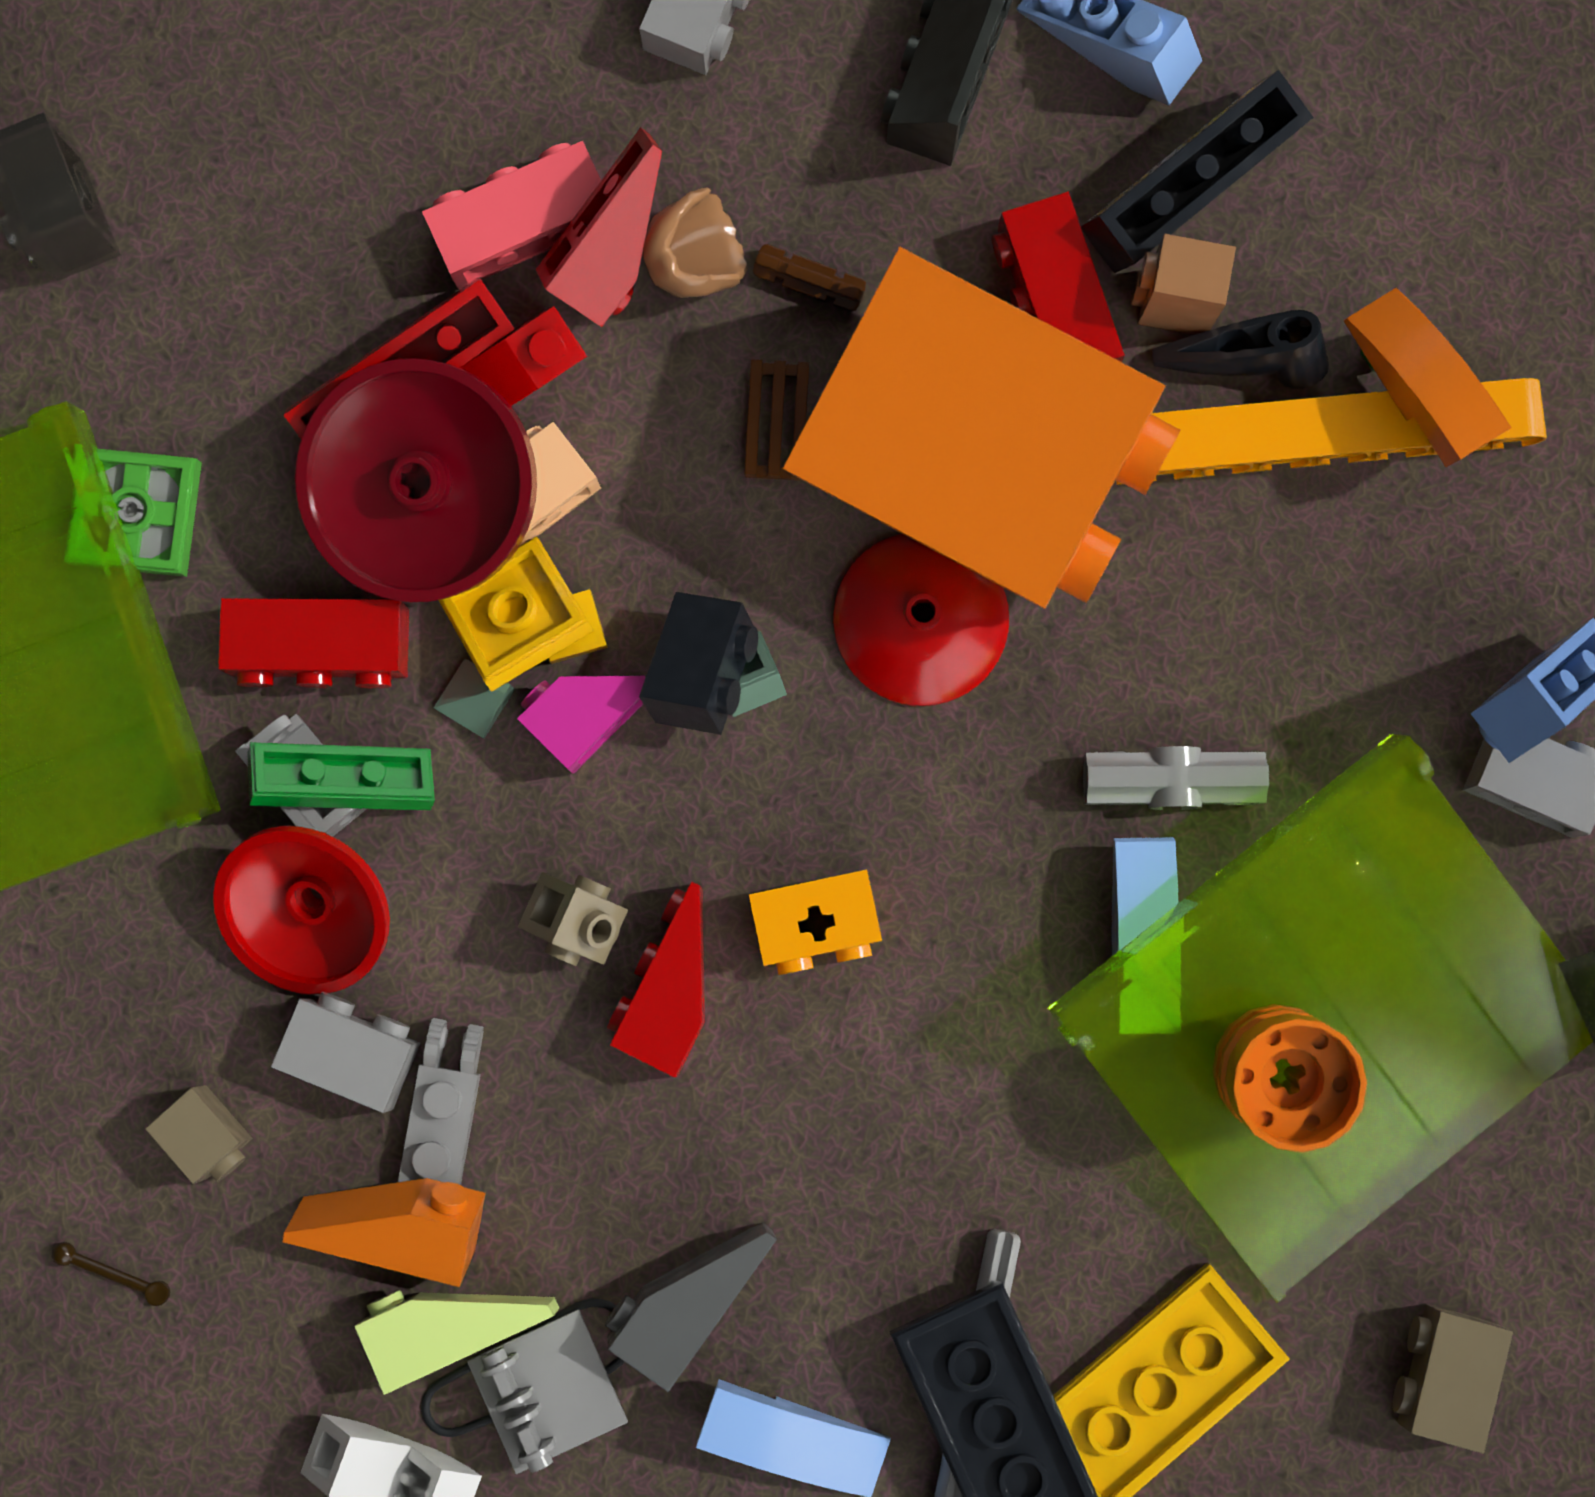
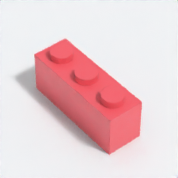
M583 140L571 146L569 143H560L546 149L540 154L539 160L519 169L513 166L505 167L492 173L486 179L485 184L470 191L455 190L443 194L433 202V207L422 211L448 271L458 290H460L476 278L485 279L550 250L601 182V179Z

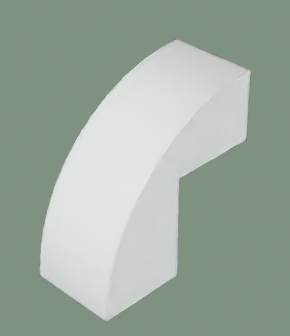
M326 1414L321 1415L300 1472L328 1497H474L482 1477L468 1466L436 1449L369 1424Z

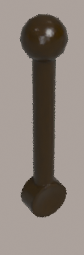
M67 1242L58 1243L52 1249L51 1257L57 1265L67 1266L73 1264L145 1294L147 1302L153 1306H160L170 1298V1287L164 1281H154L153 1283L144 1281L76 1253L74 1246Z

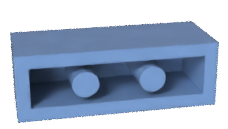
M1592 618L1538 655L1471 713L1479 724L1480 732L1486 742L1499 750L1509 763L1566 727L1595 700V619Z

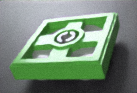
M81 447L66 562L73 566L187 577L202 462L196 458Z

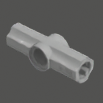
M1167 746L1149 748L1147 752L1139 753L1114 751L1084 754L1083 793L1085 805H1148V808L1153 810H1163L1162 807L1181 806L1182 810L1202 808V804H1224L1230 806L1267 803L1269 765L1266 760V752H1201L1199 747Z

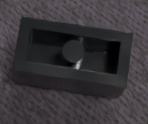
M682 592L675 593L639 695L655 723L722 735L728 715H733L739 705L741 695L739 681L745 663L753 660L758 647L757 628L754 627L743 603Z

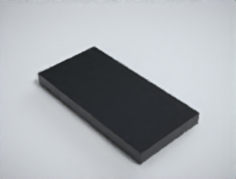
M1000 1280L889 1331L962 1497H1098L1006 1289Z

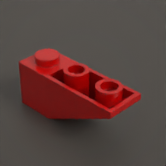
M692 881L686 892L678 888L674 891L661 918L662 921L670 924L660 946L649 942L634 972L635 975L643 978L633 1000L622 996L607 1026L608 1029L616 1032L610 1046L674 1078L679 1075L705 1023L702 887Z

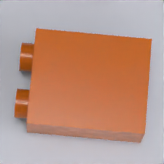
M899 247L783 469L800 480L1046 610L1057 588L1084 603L1088 602L1121 541V538L1093 524L1094 519L1116 480L1146 495L1181 430L1152 415L1166 385Z

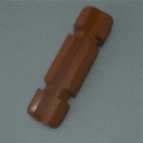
M764 244L760 248L753 268V274L756 277L771 283H775L776 278L783 280L782 287L826 302L828 297L835 300L834 306L850 312H855L859 308L866 291V281L846 272L843 277L837 276V269L795 253L792 259L785 256L786 250L770 244Z

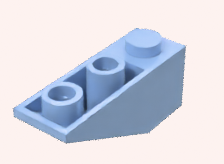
M1022 0L1016 8L1021 14L1129 89L1166 105L1172 103L1203 61L1187 18L1144 0Z

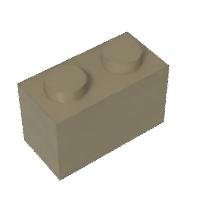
M1426 1304L1423 1317L1416 1316L1413 1319L1408 1333L1407 1348L1409 1352L1414 1353L1409 1376H1401L1394 1390L1393 1411L1399 1413L1397 1423L1411 1434L1484 1454L1513 1331L1494 1322Z

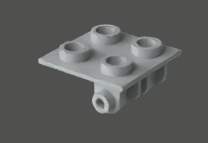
M579 1309L467 1360L516 1474L527 1469L531 1473L539 1471L553 1463V1457L628 1423V1419Z

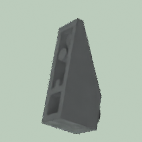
M762 1222L645 1284L634 1299L625 1295L615 1306L605 1323V1326L611 1330L607 1335L608 1350L669 1392L777 1239L773 1230Z

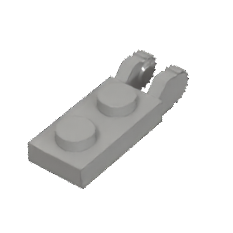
M437 1018L431 1020L425 1043L423 1064L419 1065L398 1182L429 1178L461 1185L481 1075L477 1074V1067L484 1033L483 1026L468 1025L462 1040L460 1070L440 1067L443 1048L448 1037L447 1021Z

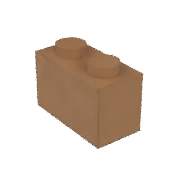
M1164 234L1156 253L1146 252L1142 270L1137 271L1131 305L1141 307L1138 325L1192 335L1211 330L1226 305L1236 247Z

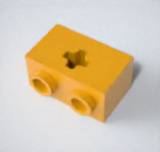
M867 870L749 894L763 966L776 964L778 975L814 968L811 956L834 951L837 963L872 956L870 944L882 941ZM819 907L822 916L833 915L835 926L825 930L826 939L823 941H814L813 935L810 932L800 933L798 923L808 919V909Z

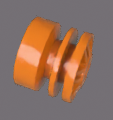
M1272 1004L1251 1009L1229 1024L1216 1045L1212 1072L1218 1096L1231 1114L1244 1124L1247 1129L1277 1149L1303 1153L1328 1147L1350 1131L1363 1110L1367 1079L1361 1056L1345 1035L1300 1008ZM1282 1059L1290 1066L1284 1070L1286 1080L1278 1083L1272 1077L1278 1073L1275 1063Z

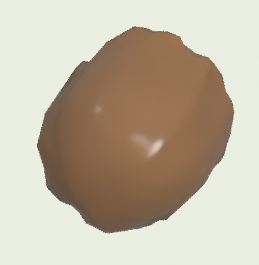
M708 187L690 191L679 201L667 206L652 218L647 228L642 256L649 276L656 286L677 298L707 296L740 284V280L743 279L748 270L744 259L743 246L736 239V229L731 218L723 211L721 199L717 195L710 193L711 190Z

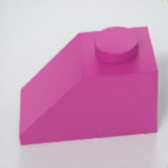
M560 676L551 685L544 680L524 698L521 706L525 711L517 719L574 774L643 705L639 695L646 677Z

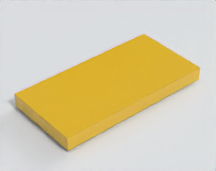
M1207 1262L1056 1392L1053 1397L1098 1497H1132L1288 1362L1290 1358L1216 1270Z

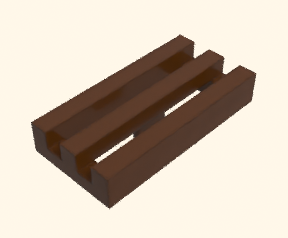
M751 359L745 478L802 481L784 470L783 467H780L785 377L797 378L794 448L806 425L809 362H798V365L786 364V361L774 360V363H763V360ZM763 376L773 377L768 466L757 465Z

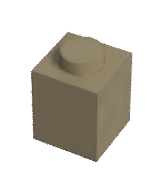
M206 1085L191 1087L146 1128V1131L193 1184L206 1180L211 1176L217 1182L224 1179L246 1159L240 1149L253 1139Z

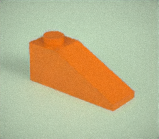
M424 1178L304 1196L284 1231L283 1243L460 1287L474 1255L486 1193L468 1189L453 1182H441Z

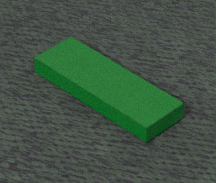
M250 742L248 748L250 806L431 810L435 802L430 749Z

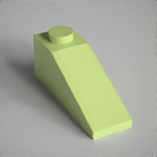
M397 1290L366 1305L371 1316L366 1317L355 1325V1329L385 1395L553 1317L559 1310V1306L555 1297L420 1292L404 1299L401 1290Z

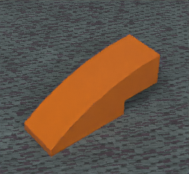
M1394 288L1344 320L1347 328L1406 421L1413 417L1415 418L1445 467L1463 459L1512 428L1488 391L1463 358L1432 322L1399 289Z

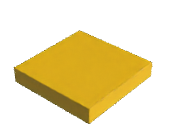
M538 536L519 546L504 567L483 584L463 594L439 600L491 692L594 631Z

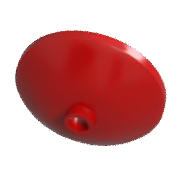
M899 534L884 539L866 550L856 559L845 574L835 599L833 614L834 634L838 649L847 667L869 690L889 701L903 705L934 706L953 701L969 693L983 682L994 669L1004 650L1008 636V602L1003 587L904 534ZM918 603H926L932 607L934 617L929 622H918L912 616V608Z
M279 826L259 831L242 841L227 856L215 880L213 891L214 912L224 940L234 955L250 971L279 988L302 994L332 993L343 990L361 980L376 964L385 949L390 929V915L387 899L377 876L364 859L353 849L324 832L299 826ZM311 888L318 891L323 899L316 898L312 894Z

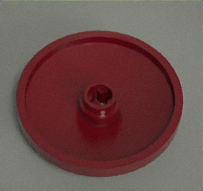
M410 358L385 361L360 370L342 381L325 397L310 418L304 431L296 460L295 483L298 506L305 528L320 554L341 576L359 588L383 598L404 602H429L454 597L478 587L500 571L512 558L521 545L533 517L537 494V469L530 439L521 420L506 399L491 385L469 371L454 365L427 359Z

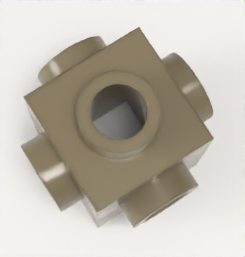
M542 872L518 927L547 941L544 952L562 961L577 966L581 956L604 965L613 944L618 938L628 909L606 900L611 889L578 874L574 885Z

